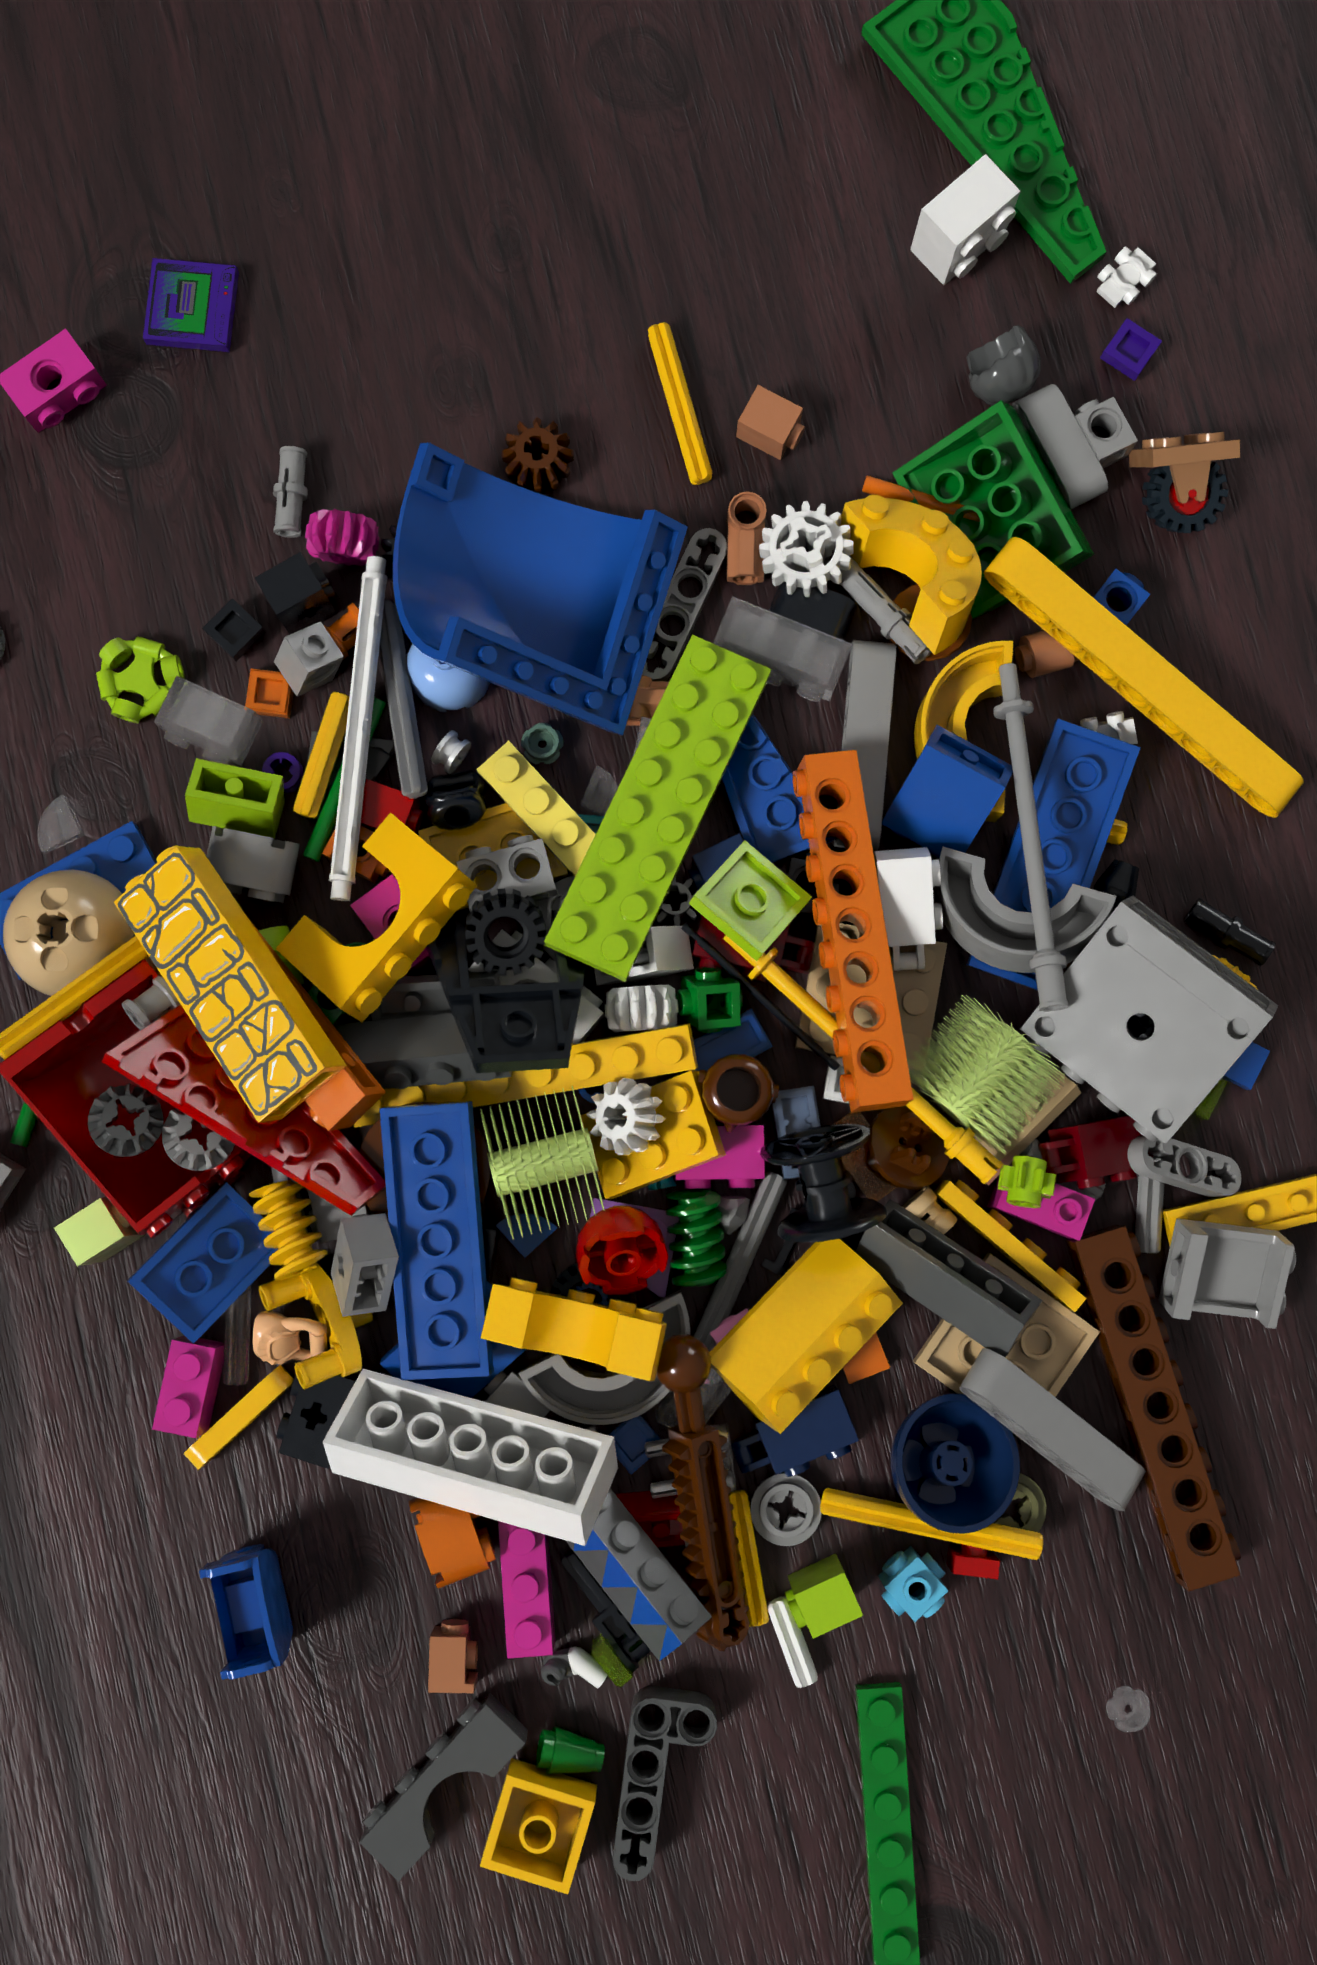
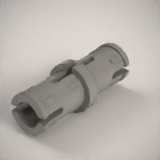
M283 446L279 451L278 483H275L273 486V495L277 498L273 532L282 537L295 538L301 536L302 504L308 495V489L304 486L307 451L296 446Z

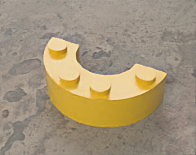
M869 495L863 499L846 502L841 515L840 526H850L851 537L848 540L853 541L854 554L851 555L861 568L872 566L891 568L906 574L918 584L921 590L909 627L934 655L944 651L962 634L980 587L982 570L975 546L949 520L948 516L941 511L931 510L909 501L884 498L879 495Z
M1013 641L989 642L968 649L951 660L940 671L922 700L917 713L914 729V746L917 759L936 725L967 740L965 721L969 708L985 698L1002 696L999 667L1003 664L1012 663ZM1005 790L985 821L996 822L1004 814Z
M512 1277L509 1286L492 1285L481 1339L520 1349L537 1350L577 1358L607 1368V1371L646 1381H655L667 1323L662 1321L664 1313L636 1308L637 1304L616 1299H610L609 1306L594 1303L595 1294L569 1289L567 1297L536 1291L538 1283Z

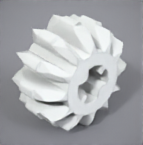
M670 985L612 988L606 993L605 1017H607L608 1028L614 1032L655 1030L672 1027L677 1024L679 1004L678 999H676L675 988Z
M623 1078L619 1082L603 1084L604 1094L597 1093L591 1097L597 1109L586 1114L589 1118L596 1120V1125L589 1133L595 1137H601L600 1147L605 1150H615V1153L618 1155H630L633 1151L644 1152L648 1149V1140H657V1138L661 1137L654 1126L655 1123H662L666 1119L662 1115L656 1114L655 1109L661 1104L662 1100L658 1097H650L651 1086L645 1083L637 1084L634 1079Z

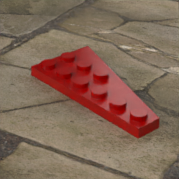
M181 1005L106 1052L101 1061L351 1216L386 1187L385 1180L339 1130L328 1131L315 1122L310 1115V1107L305 1101L281 1120L258 1123Z

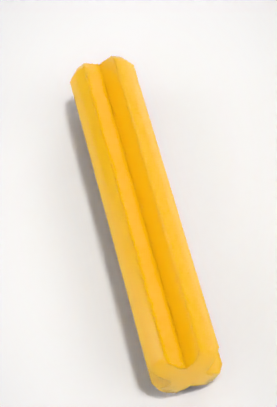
M333 692L329 697L293 805V811L301 816L316 818L319 814L346 733L350 697L346 694Z
M745 1490L731 1491L728 1496L729 1502L734 1507L731 1511L732 1520L736 1521V1526L733 1530L734 1536L739 1540L736 1550L741 1555V1560L738 1563L739 1570L744 1573L741 1583L742 1587L746 1589L744 1603L749 1607V1610L746 1612L750 1622L749 1627L761 1626L769 1622V1615L748 1495Z

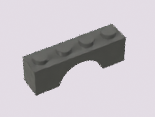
M490 1692L481 1702H478L475 1698L469 1702L458 1715L456 1720L460 1725L449 1737L444 1732L441 1733L425 1752L429 1759L418 1771L411 1766L395 1784L394 1789L397 1791V1794L387 1804L380 1800L362 1821L366 1828L359 1843L398 1882L431 1847L436 1832L430 1818L428 1806L429 1795L432 1790L445 1778L460 1772H478L494 1778L526 1743L528 1729Z

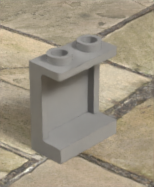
M1176 1218L1158 1301L1170 1316L1176 1319L1190 1320L1192 1311L1254 1318L1259 1320L1265 1328L1276 1329L1279 1315H1282L1286 1308L1285 1288L1288 1276L1293 1272L1296 1265L1295 1247L1277 1230Z

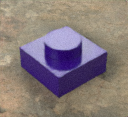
M1126 318L1103 351L1100 359L1135 381L1158 349L1162 340Z

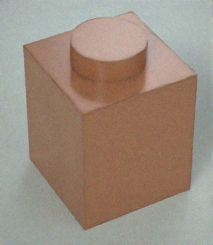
M757 385L738 420L736 437L781 460L787 448L792 450L796 448L804 433L805 426L800 424L803 408Z

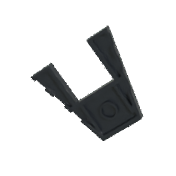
M552 910L551 926L559 910ZM453 915L442 927L438 937L428 944L426 949L475 1072L491 1073L568 1068L587 965L555 951L558 982L470 987L464 915Z

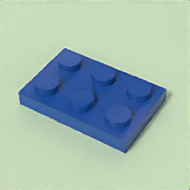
M224 1182L127 1282L194 1344L270 1265L269 1256L278 1249L266 1248L264 1246L263 1240L272 1232L259 1230L258 1222L263 1217L254 1213L253 1207L227 1182Z

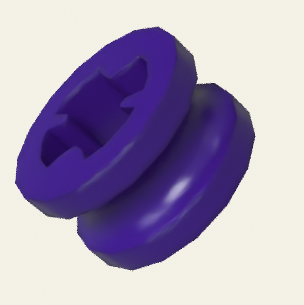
M273 753L265 760L262 772L277 775L274 771L276 766L281 764L286 768L287 763L292 764L289 769L292 778L288 782L283 780L284 794L296 791L300 787L304 775L303 766L289 753Z

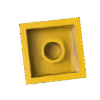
M512 1758L486 1840L480 1867L569 1894L595 1806L597 1784L562 1773L546 1774V1769L537 1768L536 1765Z

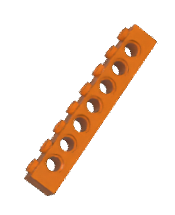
M857 750L804 755L797 770L793 771L792 781L794 794L796 797H802L804 813L799 815L800 834L803 840L808 839L810 855L806 856L807 878L809 882H815L817 898L813 899L812 902L813 918L816 925H822L824 942L819 944V957L822 968H828L831 986L826 987V1002L829 1012H835L838 1030L833 1031V1047L836 1057H842L845 1074L840 1075L841 1096L844 1102L849 1101L851 1113L902 1107L914 1099ZM826 794L834 797L838 802L839 808L828 809L824 807L819 800V796ZM830 836L839 838L843 841L846 850L844 852L831 850L826 843V838ZM843 879L847 881L852 888V895L845 896L839 894L833 887V880ZM847 921L853 923L859 931V938L849 939L845 937L840 931V922ZM847 965L861 967L866 974V982H853L847 975ZM863 1008L867 1010L873 1018L872 1027L865 1028L858 1025L853 1016L854 1009ZM862 1052H870L877 1056L880 1062L879 1072H869L862 1066L860 1059Z

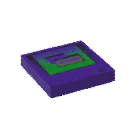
M152 258L143 340L146 345L230 352L239 277L236 265Z

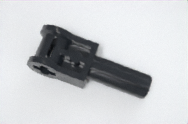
M571 1549L563 1556L561 1564L599 1613L592 1620L593 1624L610 1644L620 1661L631 1672L636 1671L639 1668L638 1662L649 1654L651 1650Z

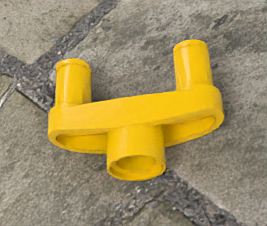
M319 1264L314 1270L284 1280H273L259 1286L258 1291L261 1301L268 1312L304 1297L310 1301L318 1321L327 1327V1339L330 1349L295 1363V1373L304 1390L341 1374L342 1377H346L362 1369L360 1345L355 1328L370 1323L373 1320L372 1313L342 1317L334 1284Z

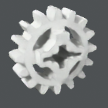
M803 501L802 510L795 512L791 505H787V516L781 518L773 514L771 520L774 529L763 528L762 538L765 543L759 544L760 557L764 558L762 561L763 571L765 574L773 572L772 584L775 587L785 581L787 583V594L792 595L797 587L803 588L805 597H810L811 587L816 586L823 594L827 593V581L831 580L839 585L842 582L840 569L850 570L851 558L849 555L854 554L853 541L848 540L851 537L850 526H840L841 514L838 511L829 517L826 516V504L821 503L816 511H810L808 501ZM789 533L788 539L784 542H781L785 535ZM835 549V552H834L833 557H832L831 560L824 566L823 563H824L825 558H827V557H829V556H832V550Z

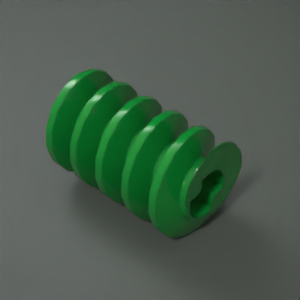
M688 1189L666 1195L667 1198L677 1200L678 1205L667 1208L665 1210L666 1215L679 1218L678 1223L667 1227V1232L680 1235L681 1237L680 1240L669 1244V1250L682 1252V1257L671 1260L670 1267L684 1271V1274L672 1278V1284L682 1287H695L716 1282L727 1272V1265L721 1261L725 1256V1247L719 1243L724 1238V1230L716 1226L722 1222L723 1218L722 1212L715 1209L721 1203V1195L706 1189Z

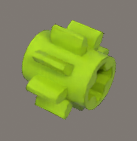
M1014 1156L1012 1166L1003 1165V1168H1000L997 1189L1008 1191L1006 1202L1011 1205L1024 1208H1041L1042 1198L1050 1199L1051 1196H1054L1056 1174L1046 1173L1047 1162L1045 1160L1030 1156Z

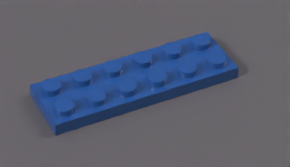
M1056 719L1033 780L1050 908L1065 898L1072 884L1090 888L1141 748L1061 719ZM1018 821L992 894L1001 904L1015 911L1032 912L1020 822ZM970 954L967 966L1037 990L1035 973H1019L998 969L978 960Z
M472 1101L380 1108L388 1222L399 1256L393 1284L401 1380L490 1376L494 1372L492 1342L481 1339L488 1307V1292Z

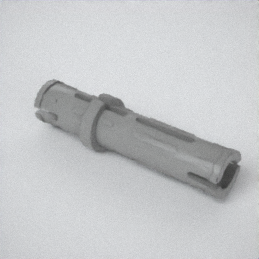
M849 555L851 558L850 570L840 569L842 573L840 585L881 627V634L886 639H892L898 644L914 664L925 660L932 652L909 627L912 614L906 608L901 609L895 604L883 589Z

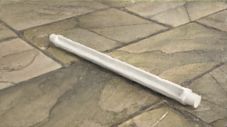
M379 556L367 557L366 571L362 573L361 595L331 873L329 875V881L332 882L330 899L337 901H350L352 884H355L356 880L355 872L381 627L388 579L385 575L386 559Z

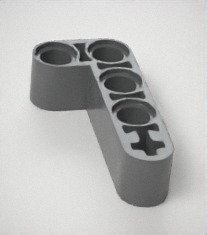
M646 1686L640 1689L633 1698L613 1849V1866L617 1874L625 1880L640 1881L647 1877L654 1864L669 1743L703 1746L715 1736L717 1730L715 1705L706 1694L682 1689ZM647 1704H655L664 1713L660 1719L648 1721L640 1715L639 1711ZM693 1710L703 1711L708 1716L707 1722L700 1727L689 1726L684 1718ZM641 1751H650L657 1756L658 1760L650 1767H642L633 1758ZM642 1797L647 1799L652 1806L644 1813H636L629 1808L628 1803L634 1798ZM632 1833L640 1834L639 1851L636 1858L628 1856Z

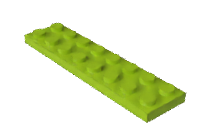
M692 634L544 940L546 944L544 946L619 980L627 981L767 684L772 669Z

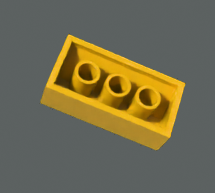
M841 1239L815 1242L709 1352L711 1366L756 1418L781 1434L903 1303L883 1277Z

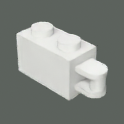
M927 847L874 851L888 946L892 950L893 971L925 969L924 944H936L935 930L943 929L941 903H934L933 887L941 886L939 859L931 860ZM899 946H916V952L900 953Z

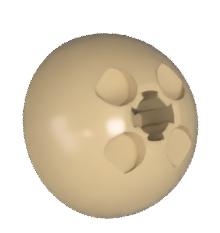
M81 870L54 871L28 883L11 902L3 925L4 949L15 972L35 990L52 996L135 936L134 932L114 904V901L122 895L119 889L103 877ZM51 927H54V928H53V937H54V938L51 939L50 931H51Z

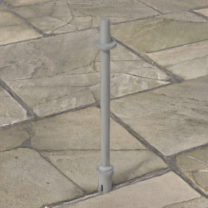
M1007 663L999 667L1003 703L994 707L993 714L995 718L1006 720L1037 948L1033 959L1029 961L1030 971L1035 972L1040 1002L1039 1010L1044 1012L1057 1011L1069 1007L1066 999L1063 968L1067 967L1066 956L1061 955L1055 949L1025 732L1024 716L1032 713L1034 707L1031 701L1021 699L1016 664Z

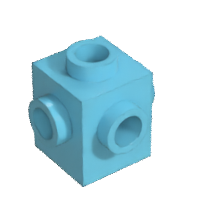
M910 1546L904 1552L899 1551L895 1553L882 1567L883 1572L878 1576L886 1591L881 1596L899 1617L906 1611L916 1622L922 1615L925 1618L932 1616L944 1604L945 1599L943 1596L948 1592V1589L941 1578L946 1573L928 1552L921 1558L913 1547ZM914 1582L923 1583L911 1595L909 1594L911 1584Z

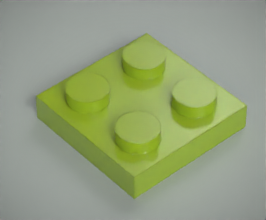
M744 840L696 892L688 904L754 960L758 961L806 906L812 896Z

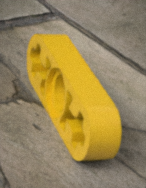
M279 1365L184 1452V1455L199 1471L292 1386L294 1378L282 1365Z

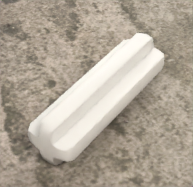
M786 1596L778 1597L767 1604L768 1613L795 1686L798 1688L806 1687L818 1680L817 1671L801 1628H798L791 1613Z

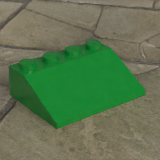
M1002 400L892 472L898 485L908 489L911 493V489L933 495L936 500L945 504L965 505L956 510L953 515L945 514L973 543L980 559L982 577L971 609L972 620L1010 602L988 583L983 573L1011 537H1018L1027 541L1064 573L1095 555L1015 407ZM915 497L912 501H910L912 503L919 504ZM969 511L976 512L980 522L963 518V516L969 513Z

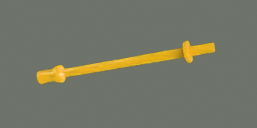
M724 936L723 940L754 967L748 974L751 980L762 974L833 1039V1031L838 1030L836 1018L773 961L778 954V950L775 947L767 954L764 953L756 961L729 937ZM862 1052L860 1058L862 1066L869 1072H879L880 1062L877 1056L870 1052ZM912 1088L914 1100L905 1106L944 1140L945 1154L950 1159L956 1157L980 1179V1182L983 1184L987 1183L997 1173L996 1169L999 1170L1002 1167L1003 1162L998 1160L974 1138L975 1132L970 1127L966 1129L955 1127Z

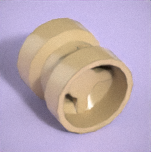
M929 1186L921 1189L902 1206L942 1234L948 1232L958 1220L950 1209H943L938 1204L937 1195Z

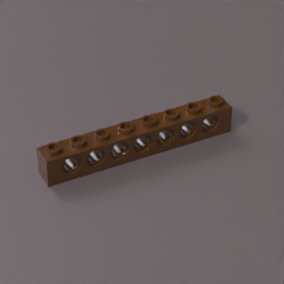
M1112 1225L1084 1234L1080 1241L1066 1240L1078 1280L1081 1283L1083 1296L1087 1298L1085 1302L1093 1326L1100 1331L1097 1339L1137 1462L1146 1471L1143 1480L1176 1582L1190 1592L1240 1576L1236 1561L1241 1559L1240 1551L1233 1535L1226 1533L1221 1518L1226 1516L1223 1499L1217 1489L1212 1490L1207 1475V1473L1212 1472L1211 1462L1204 1447H1198L1193 1433V1430L1198 1428L1197 1420L1190 1404L1183 1402L1179 1386L1183 1385V1377L1174 1359L1169 1360L1165 1343L1169 1342L1168 1331L1162 1318L1155 1317L1150 1302L1155 1299V1292L1147 1274H1141L1136 1259L1141 1257V1250L1135 1234L1132 1231L1127 1232L1126 1226ZM1116 1262L1122 1269V1278L1117 1285L1110 1287L1105 1281L1104 1272L1108 1265ZM1131 1305L1136 1312V1320L1130 1328L1123 1329L1119 1324L1118 1316L1125 1306ZM1146 1348L1150 1355V1363L1146 1369L1137 1372L1133 1367V1356L1138 1350ZM1155 1392H1161L1164 1397L1163 1408L1156 1414H1149L1147 1410L1148 1398ZM1175 1435L1178 1440L1177 1451L1170 1457H1163L1161 1453L1162 1442L1167 1437ZM1190 1479L1192 1483L1191 1494L1184 1500H1177L1175 1496L1177 1485L1183 1480ZM1204 1523L1206 1526L1204 1539L1199 1543L1191 1544L1190 1532L1192 1528L1197 1524Z

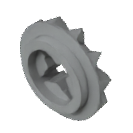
M172 1109L162 1126V1143L167 1155L173 1162L188 1170L203 1171L220 1165L229 1157L235 1144L214 1131L207 1134L206 1151H204L203 1146L199 1145L196 1139L188 1140L187 1138L180 1141V1139L186 1138V1135L192 1132L193 1120L192 1117L179 1109ZM200 1123V1125H201L202 1128H208V1127H206L205 1125H203V1124Z
M785 1473L775 1474L761 1481L751 1497V1518L756 1530L767 1541L780 1546L797 1545L807 1540L816 1531L822 1515L820 1511L821 1500L814 1486L798 1474L791 1477H786ZM789 1491H792V1504L800 1512H803L804 1515L799 1513L796 1515L789 1514L786 1520L783 1521L782 1527H780L779 1511L768 1504V1502L774 1504L775 1502L783 1503L785 1496H788Z

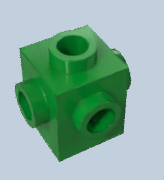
M698 968L695 970V975L681 976V989L677 990L676 999H678L679 1015L682 1016L683 1020L702 1033H715L722 1031L725 1027L741 1026L742 992L738 981L722 973L720 968Z

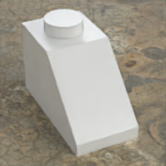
M682 926L651 927L627 981L661 977L694 969L689 935L681 929ZM594 968L597 985L624 982Z

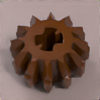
M538 417L533 421V428L529 429L526 424L519 421V424H517L519 435L507 433L505 441L509 448L501 451L502 461L508 464L505 468L506 475L510 479L518 477L517 484L523 488H527L532 482L535 492L539 494L543 490V483H548L551 488L556 490L559 487L557 476L568 478L570 467L567 464L574 461V451L567 448L570 444L569 435L567 433L558 434V424L554 421L548 424L545 429L542 428L541 419ZM534 452H543L541 460H533Z

